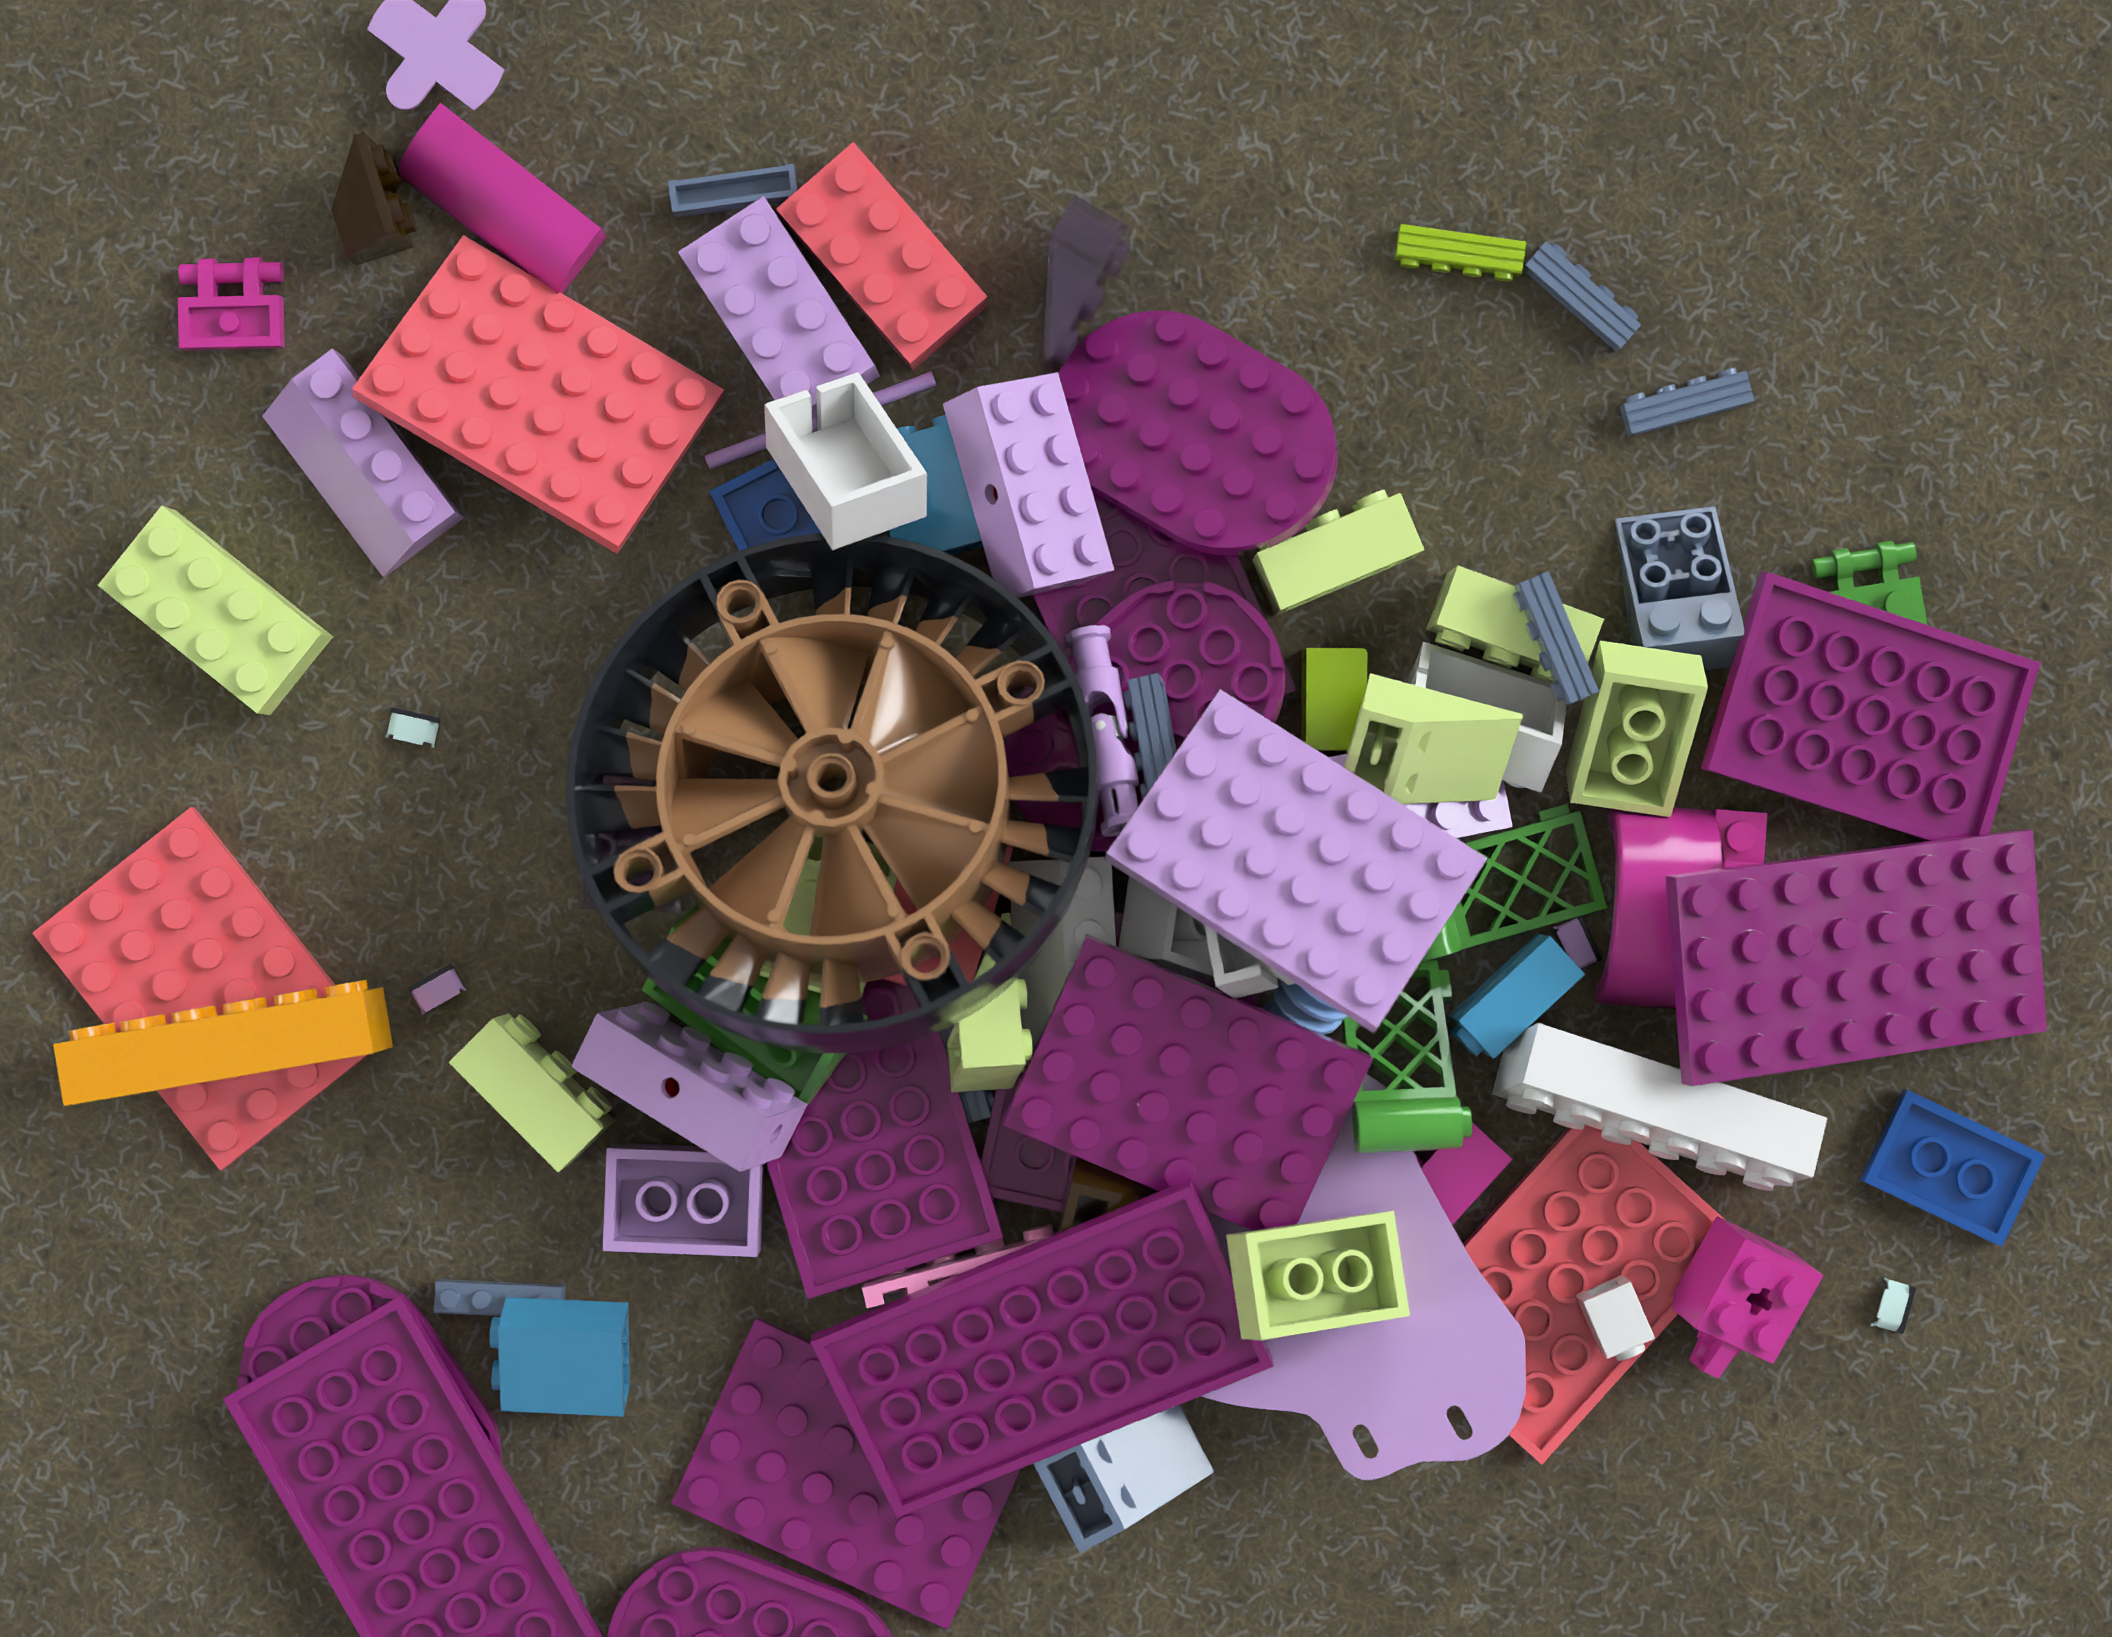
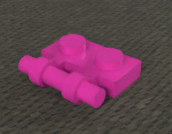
M261 257L245 258L243 263H218L215 258L199 259L198 264L179 265L178 275L180 284H198V297H178L179 348L181 350L285 348L284 298L280 295H263L264 283L284 281L282 262H263ZM243 283L244 296H218L219 284Z

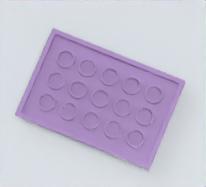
M1221 689L1110 847L1105 857V861L1373 1033L1388 1013L1487 860L1485 856Z

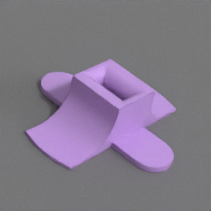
M385 0L379 6L367 30L404 58V61L391 76L386 86L387 97L396 108L401 110L416 108L435 84L444 91L447 90L473 110H476L491 96L505 70L468 42L485 19L486 4L484 0H449L437 17H434L413 0Z

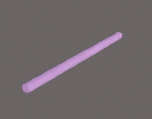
M932 371L876 391L873 395L880 405L883 406L934 387L936 382ZM817 417L812 420V432L817 430ZM766 433L705 455L709 469H714L767 449Z

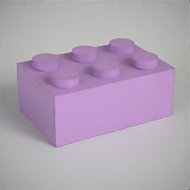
M613 1143L607 1148L603 1251L757 1257L762 1250L765 1163L739 1172L699 1146Z

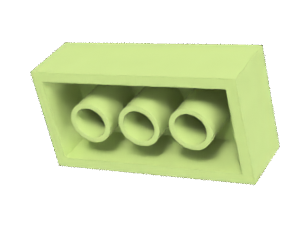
M161 506L98 584L101 589L258 714H272L333 638L331 634L180 513L165 506Z

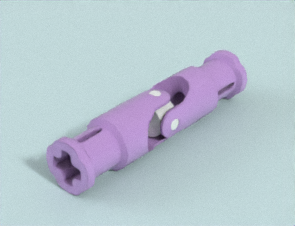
M1091 625L1072 630L1065 636L1067 647L1073 650L1077 671L1075 677L1081 687L1090 719L1093 710L1104 702H1113L1117 716L1097 714L1091 719L1097 754L1098 794L1100 795L1104 822L1100 825L1101 833L1104 836H1119L1138 808L1135 787L1139 785L1135 759L1132 757L1130 750L1125 746L1124 739L1128 738V724L1118 669L1112 667L1107 644V641L1111 639L1110 628L1107 626Z

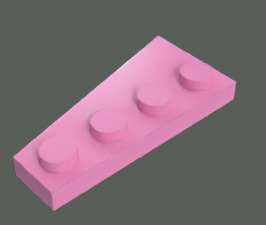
M1052 1224L1033 1227L1022 1231L1024 1240L1004 1244L1002 1238L974 1247L975 1252L959 1256L951 1254L922 1265L866 1281L862 1287L866 1307L870 1308L885 1304L883 1295L899 1292L900 1296L912 1294L1060 1232H1053Z

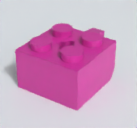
M1716 1216L1673 1293V1310L1695 1329L1699 1330L1697 1334L1699 1339L1689 1360L1699 1370L1718 1379L1734 1356H1737L1742 1350L1774 1364L1824 1275L1794 1252Z

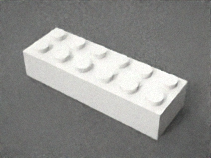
M1540 1023L1528 1027L1503 1050L1492 1095L1507 1099L1506 1106L1510 1109L1528 1114H1535L1537 1109L1554 1114L1553 1121L1559 1125L1573 1129H1584V1125H1588L1602 1130L1601 1137L1608 1141L1631 1145L1632 1140L1649 1145L1648 1152L1657 1157L1678 1160L1679 1156L1693 1159L1697 1161L1696 1168L1701 1171L1715 1175H1726L1727 1171L1744 1176L1743 1183L1745 1185L1766 1191H1772L1776 1185L1792 1186L1794 1181L1814 1176L1827 1122V1117L1720 1082L1698 1086L1684 1085L1681 1082L1680 1069Z

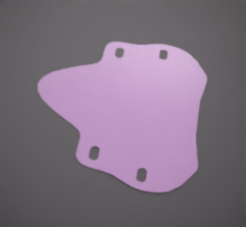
M1366 1074L1362 1082L1363 1091L1386 1089L1384 1085ZM1351 1106L1297 1224L1372 1212L1394 1211L1410 1316L1266 1339L1265 1342L1272 1355L1274 1367L1204 1394L1202 1397L1231 1405L1292 1411L1309 1415L1320 1424L1343 1468L1354 1477L1362 1480H1373L1419 1462L1469 1460L1490 1451L1501 1443L1519 1421L1526 1394L1525 1338L1519 1323L1474 1265L1420 1168L1414 1151L1359 1154L1356 1152L1353 1139ZM1205 1211L1230 1264L1226 1235L1252 1230ZM1451 1406L1460 1407L1471 1425L1473 1433L1469 1439H1460L1454 1431L1446 1414ZM1361 1424L1368 1428L1379 1450L1375 1458L1370 1459L1363 1455L1353 1436V1429L1356 1425Z

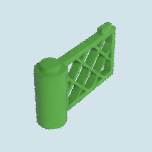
M1563 804L1536 812L1539 822L1465 842L1464 844L1475 851L1491 846L1494 847L1489 856H1485L1487 860L1472 887L1466 891L1465 894L1467 896L1461 904V901L1458 903L1421 962L1606 909V901L1581 812L1570 813L1568 804ZM1571 824L1576 846L1568 860L1565 861L1543 848L1554 828ZM1542 832L1536 843L1525 838L1526 836ZM1516 840L1532 850L1519 875L1495 861L1505 842ZM1539 854L1563 867L1549 892L1526 879ZM1579 855L1583 870L1574 866ZM1491 868L1515 881L1502 906L1478 893ZM1569 872L1587 881L1592 898L1591 902L1573 906L1557 897ZM1522 885L1546 898L1536 917L1527 920L1509 910ZM1476 899L1498 913L1488 931L1470 936L1465 915L1473 900ZM1553 903L1563 908L1562 910L1548 913ZM1505 916L1516 922L1499 927Z
M1438 960L1422 961L1419 963L1410 978L1427 977L1429 991L1419 1002L1401 991L1396 1001L1410 1012L1396 1026L1385 1018L1382 1020L1378 1028L1385 1032L1387 1036L1374 1050L1356 1037L1355 1031L1361 1026L1359 1023L1348 1016L1342 1020L1344 1044L1371 1055L1373 1059L1371 1065L1373 1064L1394 1080L1385 1090L1363 1091L1361 1084L1352 1104L1353 1139L1355 1150L1358 1154L1457 1149L1462 1147L1463 1138L1471 1137L1472 1118L1469 1106L1461 1107L1459 1097L1456 1095L1443 1003L1452 999L1449 970H1439ZM1430 1002L1432 1013L1426 1009ZM1416 1017H1419L1435 1031V1037L1425 1047L1403 1032ZM1394 1041H1397L1416 1056L1402 1072L1381 1056ZM1436 1048H1437L1438 1058H1437L1435 1055L1432 1054V1052H1433ZM1425 1062L1441 1075L1442 1087L1423 1088L1409 1077Z

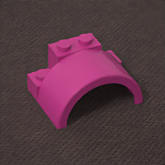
M1674 807L1671 817L1609 808L1608 823L1612 829L1615 847V898L1607 960L1601 979L1596 983L1595 1000L1597 1003L1676 1009L1665 876L1764 863L1767 813Z

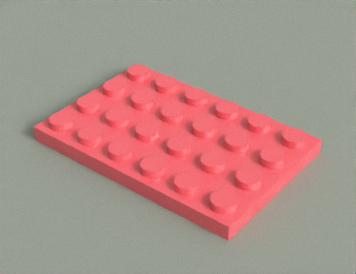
M464 235L352 388V397L616 554L619 553L716 409L724 394V389L561 292L557 294L534 276Z
M190 807L32 933L104 1024L115 1022L116 1032H121L120 1022L165 1014L168 1024L173 1023L171 1013L214 1005L216 1006L217 1015L224 1014L223 1004L266 997L267 1007L274 1006V996L316 988L318 998L326 997L325 987L335 985L195 807ZM369 1054L157 1091L219 1170L222 1171Z
M1584 1125V1129L1568 1127L1463 1243L1476 1268L1522 1329L1525 1338L1526 1394L1519 1421L1509 1433V1436L1541 1465L1642 1355L1640 1353L1622 1361H1617L1615 1356L1607 1359L1599 1351L1576 1295L1623 1275L1631 1281L1656 1339L1678 1315L1673 1310V1293L1716 1216L1724 1219L1656 1156L1650 1154L1649 1150L1640 1142L1632 1140L1631 1145L1611 1142L1601 1137L1602 1130L1588 1125ZM1655 1339L1644 1343L1645 1348L1647 1349Z

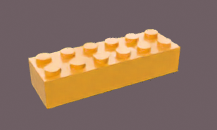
M367 980L325 987L326 997L318 998L317 990L314 988L274 996V1006L267 1007L266 997L223 1004L224 1014L217 1015L216 1006L214 1005L171 1013L173 1023L168 1024L165 1014L120 1022L121 1032H116L115 1022L70 1030V1041L53 1044L63 1106L373 1054L392 1048L393 1043L383 987L368 989Z

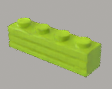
M1400 224L1394 260L1401 261L1400 266L1406 268H1419V264L1432 265L1431 270L1436 272L1449 273L1451 268L1463 269V275L1481 277L1482 272L1495 274V280L1511 282L1513 277H1519L1522 274L1526 241Z

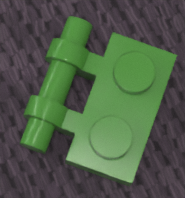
M1892 540L1878 542L1873 549L1849 552L1847 548L1832 550L1830 556L1811 560L1812 573L1815 579L1833 576L1836 591H1831L1830 593L1928 625L1920 578L1913 577L1899 580L1897 570L1900 564L1916 562L1917 554L1913 542L1897 545ZM1878 568L1880 583L1854 587L1853 572Z

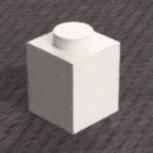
M1623 1275L1576 1295L1599 1351L1607 1359L1613 1356L1616 1357L1617 1361L1632 1358L1646 1349L1644 1343L1655 1339L1632 1283Z

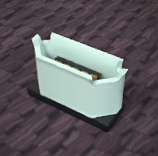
M391 707L390 712L392 714L386 738L389 735H394L393 739L419 745L427 742L432 744V748H435L440 718Z
M1884 1277L1888 1289H1884L1877 1313V1318L1879 1319L1875 1323H1871L1870 1326H1878L1903 1334L1916 1288Z

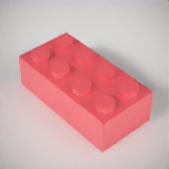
M854 142L776 208L780 219L912 371L989 305L988 296Z

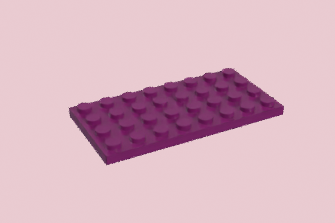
M2018 829L1665 876L1681 1082L1684 1085L1698 1086L2047 1031L2033 830Z
M1190 1179L814 1333L810 1341L896 1518L1274 1367L1273 1358L1265 1340L1241 1339L1231 1266Z
M404 1293L223 1398L224 1403L360 1637H603Z

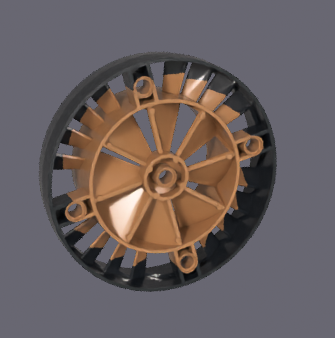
M822 533L781 538L748 547L721 558L688 576L659 597L645 610L614 645L596 673L588 690L572 735L566 783L569 833L576 861L589 894L613 937L634 964L658 987L692 1012L728 1032L757 1043L787 1050L813 1053H858L890 1048L922 1039L953 1026L982 1009L1007 990L1033 964L1054 936L1068 912L1086 868L1095 833L1098 808V769L1092 722L1081 687L1067 658L1052 635L1028 607L1004 586L979 569L942 551L916 542L884 535H873L832 550ZM852 586L872 588L867 616L850 615ZM813 589L816 615L796 618L782 623L778 622L767 599ZM908 594L929 599L916 631L898 625ZM752 606L755 608L746 617L737 618L732 616L735 612ZM961 614H964L980 623L982 627L958 656L954 658L945 649L940 647V644ZM719 622L731 647L711 662L691 640L710 626ZM1009 646L1021 656V658L976 680L973 678ZM659 671L686 692L682 699L650 680ZM860 684H864L865 687L851 729H847ZM1021 685L1029 686L1035 690L1033 695L1025 699H1016L1009 695L1012 689ZM787 697L806 734L798 739L770 705ZM1060 710L1071 733L1080 768L1008 777L1003 737ZM625 719L662 733L664 738L660 742L620 730ZM719 750L780 767L778 779H704L709 766ZM604 775L656 780V787L602 785ZM841 777L846 780L844 787L839 791L826 792L820 789L823 782L829 778ZM1011 800L1082 802L1081 828L1011 820ZM786 807L790 817L712 886L707 888L697 868L694 850L778 809ZM662 825V833L603 862L601 861L600 833ZM864 829L918 911L912 915L904 913L860 833ZM816 836L824 838L811 931L810 936L789 933L782 925L812 840ZM1007 844L1071 863L1061 886L1003 864ZM651 870L654 872V877L648 884L640 887L630 885L631 878L638 871ZM993 889L1040 917L1026 936L984 907ZM690 892L700 909L650 952L646 953L624 923ZM964 931L996 963L969 984L949 947ZM726 937L731 944L698 991L695 993L686 988L685 986ZM934 956L941 960L939 967L931 973H920L913 968ZM763 964L772 968L756 1015L751 1016L741 1013ZM901 973L919 1008L888 1018L864 1022L860 982L878 980ZM809 981L821 982L818 1025L802 1024Z

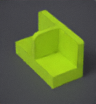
M1302 649L1301 741L1316 750L1348 751L1367 686L1368 653L1366 649Z

